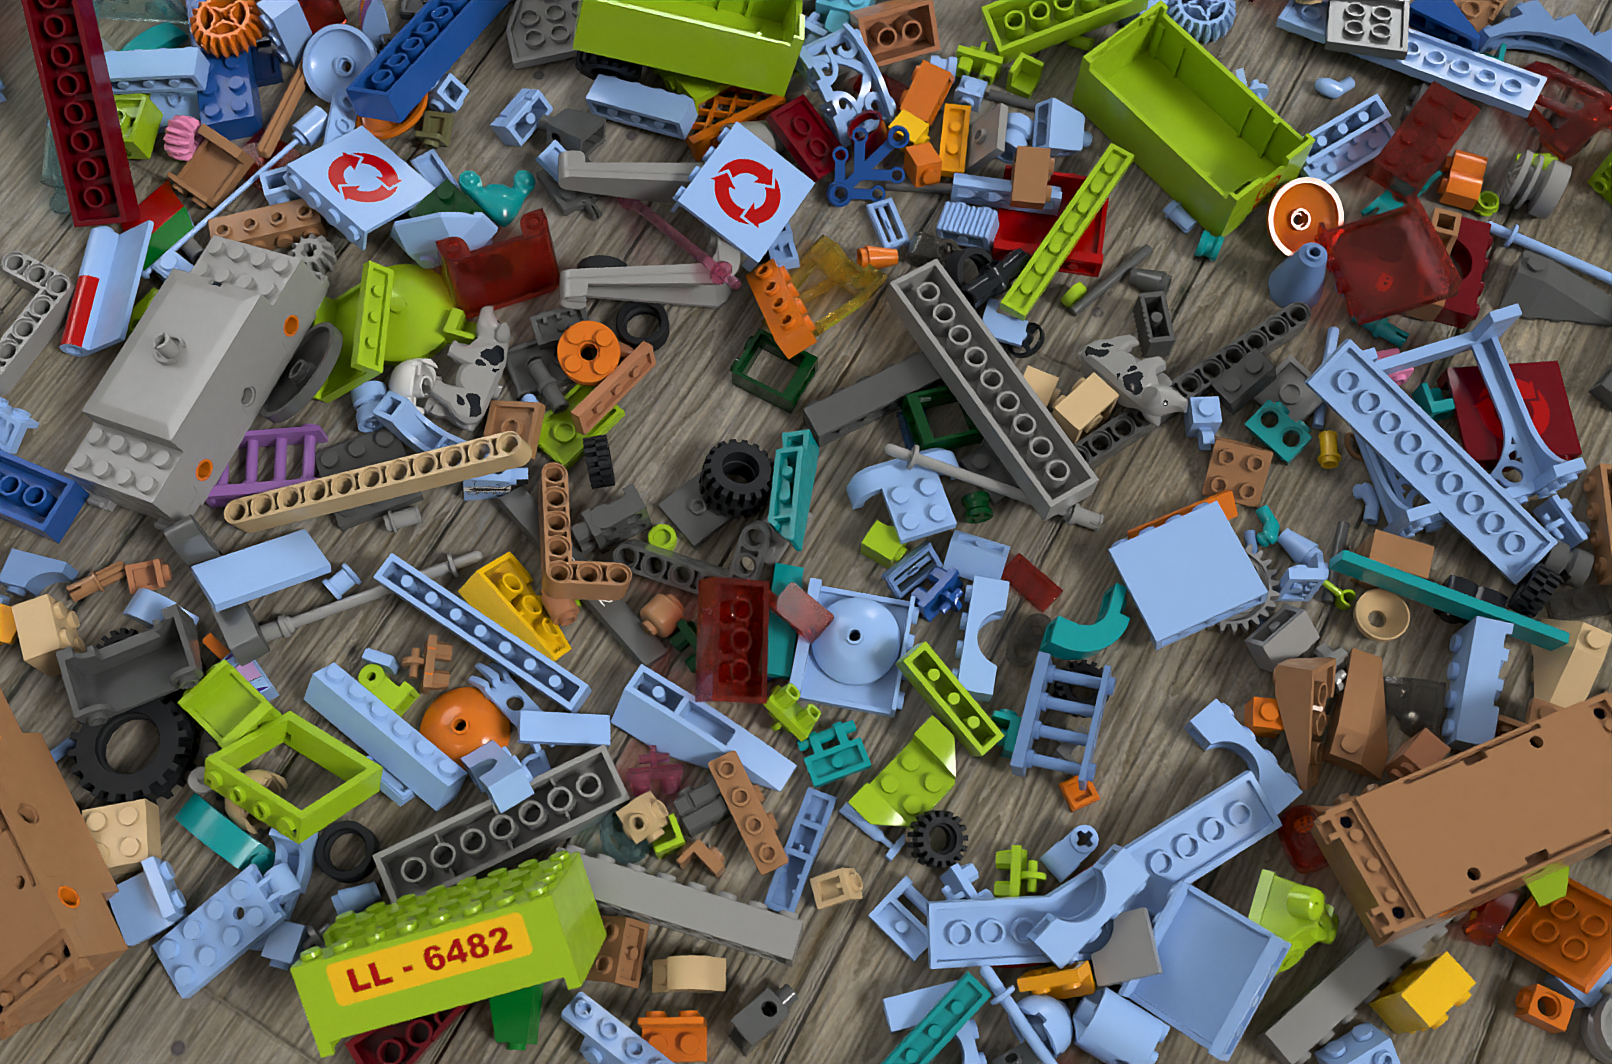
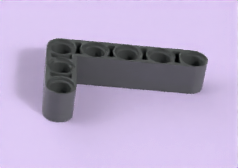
M191 514L163 529L164 535L172 548L190 569L191 566L224 556ZM207 599L232 654L242 667L270 651L269 645L248 602L216 612Z
M760 520L753 521L746 526L740 534L730 570L636 539L627 540L619 545L613 552L614 562L627 565L632 573L730 606L740 607L745 605L756 592L772 538V531L766 522ZM751 529H757L761 532L762 542L759 543L752 540L750 536ZM625 548H629L634 552V561L629 560L625 556ZM653 557L661 560L662 570H658L653 566ZM743 557H748L753 561V570H748L743 566ZM680 566H684L689 570L690 579H685L680 575ZM708 575L716 578L718 582L717 588H712L707 584L706 578ZM734 585L742 586L746 591V597L737 596L734 592Z

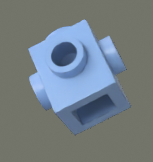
M451 73L444 74L437 81L436 85L429 90L428 106L433 111L455 113L463 105V100L470 90Z

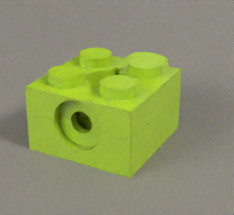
M151 93L114 95L128 159L150 160L163 117V113L150 100Z

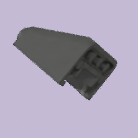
M177 604L161 610L164 617L162 621L159 619L153 620L154 627L101 649H97L93 645L86 647L88 652L75 653L71 646L55 652L74 719L88 724V726H99L115 715L176 690L189 689L196 686L203 677L198 634L193 618Z

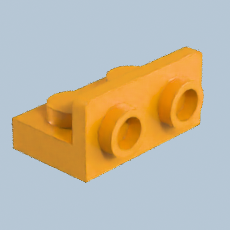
M1088 960L1074 962L1070 966H1064L1062 969L1057 966L1028 970L1016 979L1019 992L1031 991L1032 995L1046 994L1057 1000L1091 995L1096 992Z

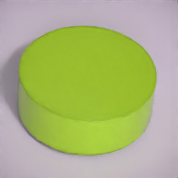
M1079 281L1063 295L1060 301L1068 308L1085 295L1087 288Z
M658 524L649 531L648 543L673 551L677 545V535L671 526Z

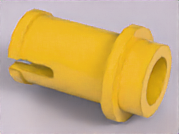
M1327 430L1318 435L1320 455L1317 457V460L1321 467L1325 469L1336 468L1341 461V455L1338 453L1337 446L1338 435L1335 431Z

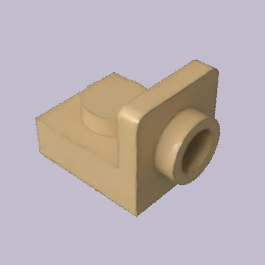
M840 868L810 878L818 910L847 901L863 899L861 892L863 890L862 879L854 868Z

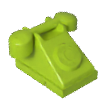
M1262 869L1248 918L1292 944L1276 973L1277 975L1279 972L1294 966L1303 957L1305 951L1316 942L1331 944L1338 933L1339 917L1334 913V907L1325 903L1326 896L1319 889L1295 883L1277 876L1275 872Z

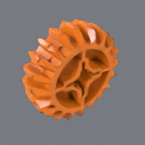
M207 0L205 2H198L199 8L192 9L193 16L189 18L191 33L198 46L203 48L207 54L212 53L217 58L223 54L227 59L231 54L239 57V52L245 51L248 53V47H257L256 40L262 39L261 32L265 29L259 19L261 13L254 0Z

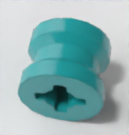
M1204 230L1194 256L1208 257L1209 261L1215 263L1225 237L1221 235L1215 237L1209 231Z

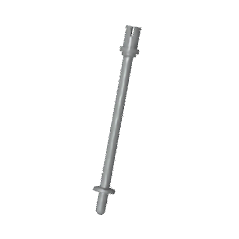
M887 444L884 447V452L887 455L907 461L906 469L911 470L916 464L1032 505L1021 489L919 454L918 445H914L912 450L894 444ZM1079 503L1058 514L1063 516L1067 524L1073 525L1075 523L1093 529L1096 532L1100 529V526L1097 524H1102L1104 517L1101 513L1080 507Z
M473 551L454 558L452 553L449 552L446 556L447 561L420 572L430 579L452 572L455 577H459L458 569L481 561L482 553L480 551ZM380 585L294 617L286 616L285 614L277 617L278 620L259 627L267 642L282 636L288 638L293 636V632L298 627L381 598L392 592Z

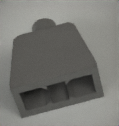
M566 108L554 118L543 114L539 120L538 128L547 132V146L556 139L566 151H581L585 154L586 158L605 142L606 118Z
M788 984L782 986L776 993L767 988L730 1020L725 1032L745 1057L786 1021L790 1014L787 1008L798 999L797 994ZM762 1010L768 1011L771 1017L765 1016Z

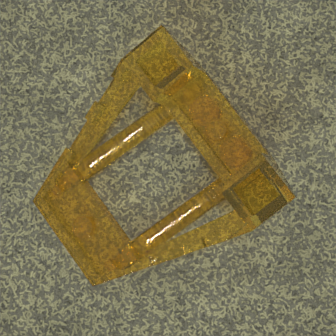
M822 235L803 254L799 260L802 264L797 273H791L790 275L792 278L790 281L793 282L797 290L800 289L815 266L828 277L797 297H800L804 304L835 285L855 297L814 322L816 329L812 332L815 338L866 304L885 284L888 278L885 273L871 264L863 268L849 259L838 243L825 235ZM763 318L761 322L769 329L765 318Z

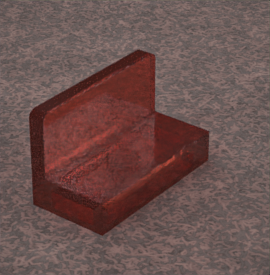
M791 582L779 596L770 590L762 598L772 612L811 644L835 619L831 612L794 582Z

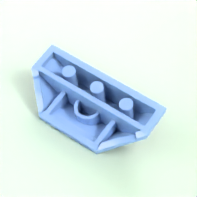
M439 212L395 221L390 231V237L421 267L432 269L436 266L457 264L458 262L471 260L495 235L498 227L483 212H474L473 215L463 212Z

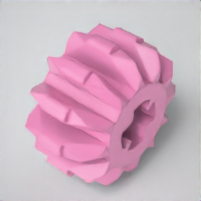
M175 115L173 119H169L168 127L164 129L166 133L163 137V140H165L164 150L167 151L168 156L186 162L192 158L197 148L205 139L197 132L201 127L200 120L185 115Z

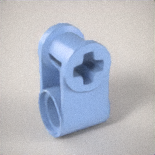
M1079 825L1064 839L1052 846L1039 860L1061 883L1095 850L1099 841L1098 834L1091 826ZM1087 836L1086 845L1078 846L1076 842L1079 840V837Z

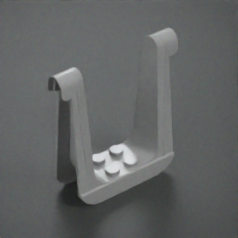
M564 151L558 155V184L565 190L675 205L676 202L672 198L681 186L687 188L691 183L687 179L696 166L702 168L705 163L585 162V154L583 152ZM704 224L703 237L708 239V246H705L704 263L567 269L560 273V304L569 309H583L586 306V298L717 309L724 305L731 295L732 278L739 269L740 251Z

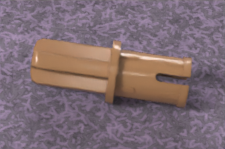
M118 561L97 572L93 570L91 575L71 585H67L66 588L74 602L76 603L99 590L103 592L105 587L127 577L125 563Z

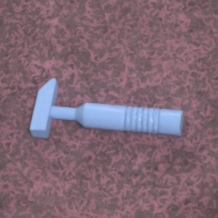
M847 802L840 809L839 812L852 821L873 840L881 841L890 848L885 855V858L890 862L904 846L905 834H902L896 843L893 844L884 836L881 829L876 825L869 824Z

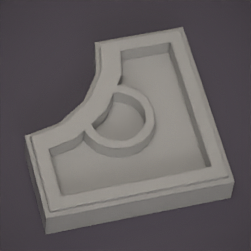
M1142 907L1120 913L1114 918V929L1110 940L1101 950L1091 954L1098 987L1103 988L1104 986L1107 987L1163 974L1147 908Z

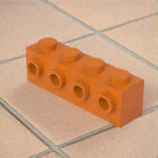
M772 258L745 275L775 342L788 359L817 342L812 332L816 329V326L808 314L804 315L808 310L801 298H797L800 294L793 282L790 281L792 278L784 265L779 267Z

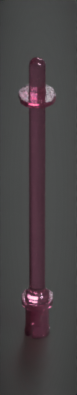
M615 197L623 208H633L711 271L710 279L714 284L721 285L725 283L735 290L740 287L741 282L732 274V265L729 262L723 260L716 262L640 200Z

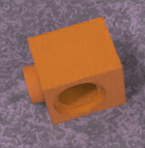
M1538 983L1525 986L1516 996L1515 1005L1518 1008L1515 1017L1551 1034L1566 1032L1575 1001ZM1538 1000L1545 1004V1015L1538 1010Z

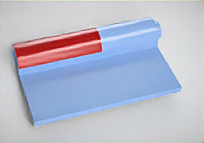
M148 220L120 235L115 233L112 228L103 225L90 230L59 346L63 352L73 356L85 357L125 340L154 225L153 221Z

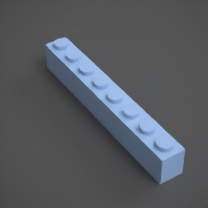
M393 553L389 555L374 575V578L383 587L568 712L577 713L591 694L592 690L588 684Z

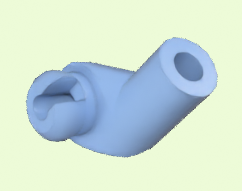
M1367 482L1354 485L1353 496L1356 499H1363L1365 502L1363 522L1370 525L1377 524L1381 504L1376 491Z

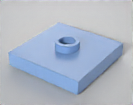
M197 91L151 93L150 100L163 113L158 133L165 132L164 129L168 127L169 119H173L175 115L190 116L201 121Z

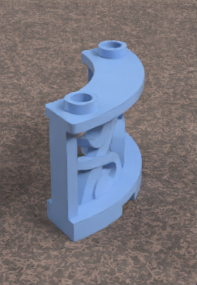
M846 22L842 24L841 29L802 46L795 65L796 70L807 82L812 92L818 91L824 103L819 106L825 122L842 146L847 147L851 145L847 135V127L858 114L862 113V108L865 111L870 109L874 111L871 107L872 102L877 103L879 113H881L885 124L893 122L895 119L894 112L897 110L895 101L889 95L880 70L863 42L862 35L858 29H853ZM845 43L850 51H844L841 44ZM839 46L836 51L837 55H834L831 49ZM828 64L831 67V76H825L822 72V69L829 70ZM838 65L853 69L862 75V83L857 100L847 92H833L831 85L838 76ZM842 99L848 103L845 105V109L840 108L839 100ZM873 119L865 120L858 127H864L869 133L877 129L880 121ZM857 131L859 137L865 135L863 131Z

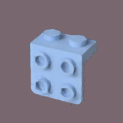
M155 856L141 861L144 872L116 885L119 892L109 899L125 943L129 946H135L182 922L188 917L185 909L186 900L182 892L177 889L173 879L175 878V873L168 861H163Z
M1368 1021L1355 1026L1350 1032L1327 1043L1325 1047L1314 1053L1319 1064H1401L1391 1038Z

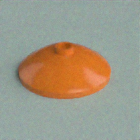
M428 93L401 123L357 115L355 124L357 128L360 126L365 127L379 140L400 136L410 130L424 114L428 103Z
M1311 177L1297 178L1282 185L1271 198L1266 213V227L1269 238L1276 249L1287 257L1304 244L1310 242L1320 244L1328 252L1339 239L1344 222L1343 207L1337 193L1324 181ZM1294 216L1298 218L1297 224L1294 223Z
M462 687L450 690L432 702L422 718L419 733L467 772L461 761L462 757L492 740L501 748L503 746L508 747L511 736V722L490 699H486L480 689ZM460 722H465V729L457 731V725Z

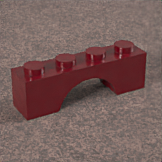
M1462 216L1458 237L1450 253V256L1460 266L1462 281L1448 284L1445 305L1434 319V322L1465 329L1471 320H1476L1480 311L1477 299L1482 294L1485 284L1484 281H1481V278L1489 263V259L1485 258L1486 252L1490 249L1493 241V236L1490 235L1492 224Z

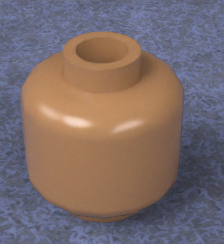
M658 594L641 609L640 617L643 622L640 625L649 636L657 635L658 637L666 638L678 628L676 623L684 618L682 613L684 607L673 595Z

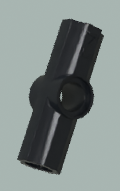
M1021 248L1013 249L1000 260L990 262L978 270L979 275L962 286L960 291L971 306L976 309L989 298L1000 295L1011 288V282L1018 278L1029 262V254Z

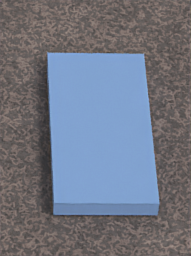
M302 529L191 566V571L212 607L218 612L330 573L331 565L306 529Z

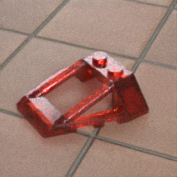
M1535 61L1523 68L1547 77L1544 86L1556 81L1575 89L1576 92L1584 96L1588 95L1594 99L1593 102L1580 110H1575L1539 94L1535 104L1568 118L1557 131L1553 129L1535 106H1533L1526 119L1529 126L1537 128L1541 134L1539 136L1541 143L1562 162L1580 152L1589 138L1605 127L1612 131V95L1609 92L1586 83L1549 63Z

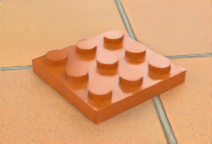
M1568 878L1566 896L1540 908L1531 896L1497 936L1498 942L1587 995L1612 964V900Z

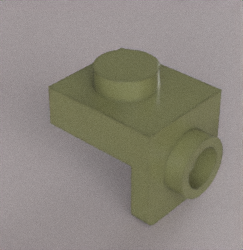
M426 110L422 131H415V137L426 148L438 149L439 146L449 147L454 116L451 113Z

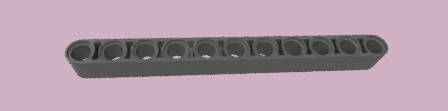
M1302 302L1289 304L1172 380V385L1169 387L1177 391L1188 401L1190 397L1207 396L1213 392L1212 384L1253 350L1248 345L1254 346L1266 357L1300 335L1311 318V309ZM1227 359H1231L1235 363H1230ZM1205 373H1210L1214 378L1206 376ZM1182 387H1188L1192 392H1187ZM1129 408L1073 445L1089 467L1094 470L1158 427L1149 421L1141 420L1138 416H1143V414L1139 410ZM1174 412L1161 416V422L1159 426H1161L1162 424L1172 419L1181 412ZM1115 430L1124 431L1126 436L1117 434ZM1093 445H1101L1104 450H1097Z

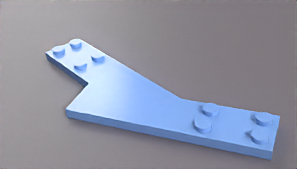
M1244 771L1124 846L1150 876L1145 881L1146 886L1135 896L1131 895L1123 904L1124 909L1122 912L1145 907L1148 910L1150 922L1152 923L1154 917L1159 912H1163L1168 902L1166 901L1168 891L1174 884H1178L1179 880L1191 884L1283 826L1252 771ZM1093 867L1088 868L1046 895L927 901L929 967L931 969L1051 962L1026 935L1047 913L1058 917H1073L1082 913L1090 906L1097 890V880ZM1109 919L1101 927V934L1093 942H1087L1079 950L1080 954L1076 961L1092 960L1091 954L1101 950L1106 945L1114 929V919Z

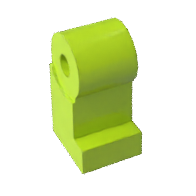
M377 664L366 665L359 673V683L400 717L420 696L415 688L406 681L397 686L390 680V677L382 667Z

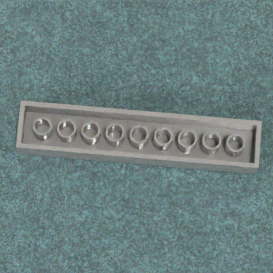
M938 259L889 282L886 301L1045 522L1092 495L1099 482L1098 477Z

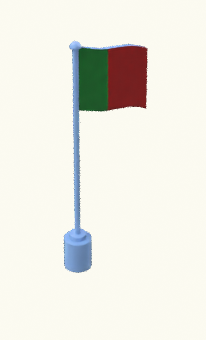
M315 105L292 125L294 140L195 227L188 210L175 195L171 179L169 178L138 205L140 211L139 219L121 223L123 231L126 232L148 220L154 222L141 276L144 279H149V274L154 271L152 269L153 264L170 249L177 251L208 223V219H213L260 177L259 173L270 169L298 143L301 146L306 144L312 147L325 135L329 115L322 108Z

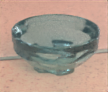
M615 809L601 821V848L607 856L616 859L619 863L625 865L628 863L635 864L647 856L650 844L647 839L636 844L634 840L628 838L623 831V823L616 814L620 809ZM610 837L614 838L619 845V851L612 843Z

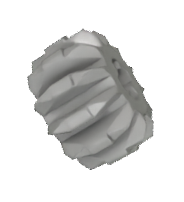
M311 233L307 239L300 236L299 243H291L293 250L288 252L289 256L302 259L310 270L323 273V275H325L326 271L334 272L332 264L337 263L335 248L325 237L321 235L316 238Z

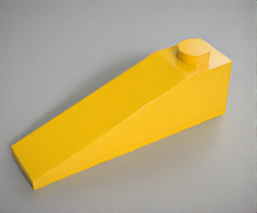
M510 551L478 569L458 590L470 606L553 662L572 649L559 625L553 624L543 608L542 595L537 596L533 590L531 575Z

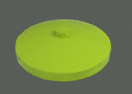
M414 264L388 266L387 268L394 270L384 365L397 366L405 360L413 358L430 359L448 344L443 329L452 309H458L455 295L447 281L431 269H424L420 265Z

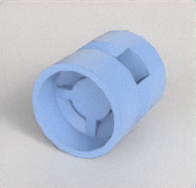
M1008 113L1005 151L996 158L1002 162L1012 164L1017 146H1028L1033 139L1034 122L1029 117L1021 113Z
M367 381L350 391L353 407L357 411L355 417L358 430L361 432L370 433L385 427L372 413L388 392L385 383Z

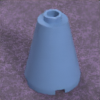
M1306 243L1272 271L1268 279L1269 294L1279 307L1285 308L1293 302H1302L1311 309L1318 303L1324 288L1327 264L1325 248L1318 243Z

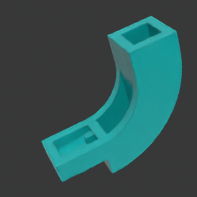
M1115 583L1104 592L1097 619L1093 625H1080L1057 616L1047 624L1039 651L1049 653L1051 656L1063 660H1082L1092 657L1110 646L1124 633L1130 621V617L1122 614L1127 604V599L1124 598L1127 588Z
M197 793L192 795L174 817L196 838L237 869L243 871L250 864H256L264 877V874L274 865L275 852L237 826L221 810Z

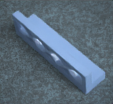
M954 173L950 201L1057 216L1062 192L1061 187L1052 186L1050 202H1045L1042 210L1009 207L1012 187L1010 185L1011 180Z

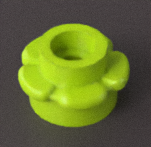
M1483 191L1480 193L1473 210L1481 216L1489 217L1498 211L1499 197L1492 191Z

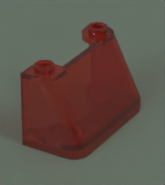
M543 208L528 212L521 218L520 227L523 235L470 251L467 243L460 237L454 236L435 241L443 282L454 308L463 310L466 318L479 316L483 307L494 306L493 311L550 293L559 287V268L548 220Z

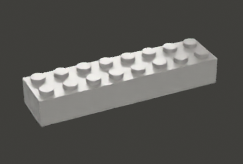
M605 744L534 777V781L530 782V785L535 794L503 813H500L491 803L490 799L372 855L391 903H396L398 898L407 894L414 893L416 897L425 895L429 889L439 885H445L446 888L457 886L459 881L468 877L476 876L477 880L488 877V874L496 869L511 867L617 815L616 812L630 803L631 799Z
M568 844L566 849L557 846L555 853L568 850L569 854L577 851L580 852L597 907L780 964L793 966L803 932V921H799V915L786 910H780L779 914L767 910V905L750 900L747 905L737 901L736 895L724 891H719L718 895L711 894L706 891V886L689 881L688 885L685 886L676 882V877L658 872L657 877L645 872L646 868L636 864L628 863L627 867H623L615 863L616 859L607 855L597 854L596 858L590 857L588 854H585V849Z

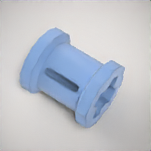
M343 563L341 565L342 569L329 580L324 579L322 581L337 600L343 599L342 595L352 586L362 583L346 563Z

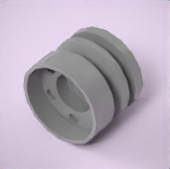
M1526 149L1510 168L1503 183L1499 202L1508 205L1514 198L1512 207L1518 209L1527 199L1529 202L1526 212L1545 220L1559 202L1569 181L1572 166L1552 160L1544 170L1542 169L1544 156L1539 154L1532 162L1534 153Z

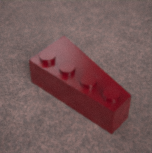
M471 1003L359 1033L346 1042L345 1046L356 1064H417Z

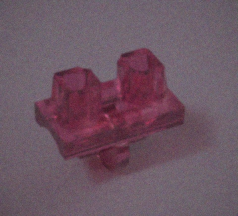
M650 745V754L639 755V764L651 763V766L628 768L626 772L627 781H631L634 797L651 791L650 779L662 778L663 794L678 793L680 791L681 776L684 774L683 763L659 765L660 762H670L669 752L658 753L657 745Z

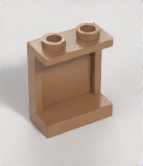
M203 123L197 132L205 139L197 148L192 158L177 176L170 171L166 176L174 181L172 187L185 196L188 192L193 194L194 196L191 200L204 209L207 206L215 209L230 196L255 162V159Z

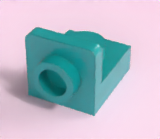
M1009 709L994 710L991 720L995 725L1007 728H1001V732L1005 736L997 742V746L1002 747L1000 757L1012 759L1022 717H1018L1016 712Z

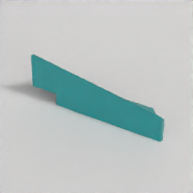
M810 429L782 433L783 448L776 449L768 522L796 551H802L819 456V446Z

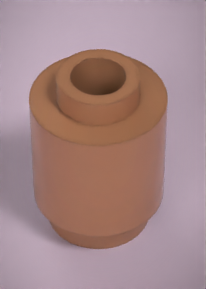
M541 589V601L554 625L561 624L564 627L577 620L580 609L574 599L551 598Z

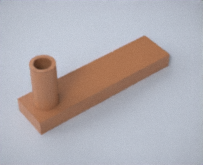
M618 340L621 354L620 360L622 362L570 412L578 433L585 436L656 365L651 344L643 341L634 349Z

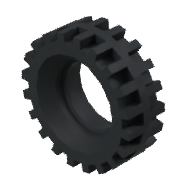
M164 695L108 718L106 723L92 727L77 721L82 724V728L79 733L71 732L69 738L76 742L75 749L68 750V757L75 760L76 764L70 767L72 774L81 779L78 783L82 788L112 805L140 799H147L157 805L156 799L164 797L167 800L174 796L171 792L173 787L177 784L184 787L187 783L183 776L187 770L193 771L197 766L191 761L193 755L198 753L199 746L195 744V739L199 738L200 735L199 731L192 726L194 722L192 716L186 713L178 703ZM143 719L151 722L157 728L160 736L159 748L153 760L135 773L122 774L114 771L109 766L106 758L107 744L112 734L121 725L132 720Z

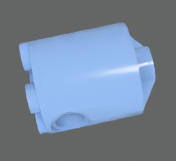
M1105 986L1095 993L1083 997L1072 1016L1076 1034L1073 1043L1105 1064H1155L1159 1055L1158 1052L1154 1051L1158 1042L1162 1043L1170 1029V1026Z

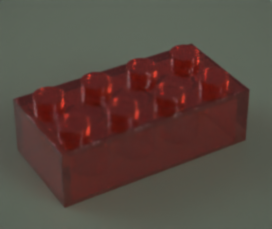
M1433 81L1373 161L1365 176L1409 204H1412L1481 109L1438 82Z
M716 576L699 580L695 702L739 705L767 704L770 581Z

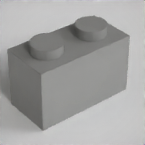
M1285 604L1247 637L1244 642L1258 667L1273 673L1277 664L1287 659L1299 657L1302 653L1308 651L1320 636L1306 610Z

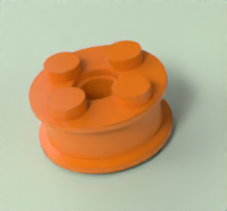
M581 321L571 325L562 334L557 347L558 360L563 372L570 380L583 386L599 385L620 364L621 354L618 339L610 328L600 322ZM592 347L596 349L597 356L593 360L583 359L581 353L585 348Z

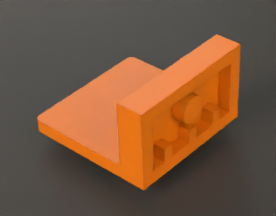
M646 1011L645 1017L637 1018V1025L642 1028V1038L673 1063L707 1062V1020L704 1017H700L698 1011H678V1017H668L665 1011Z

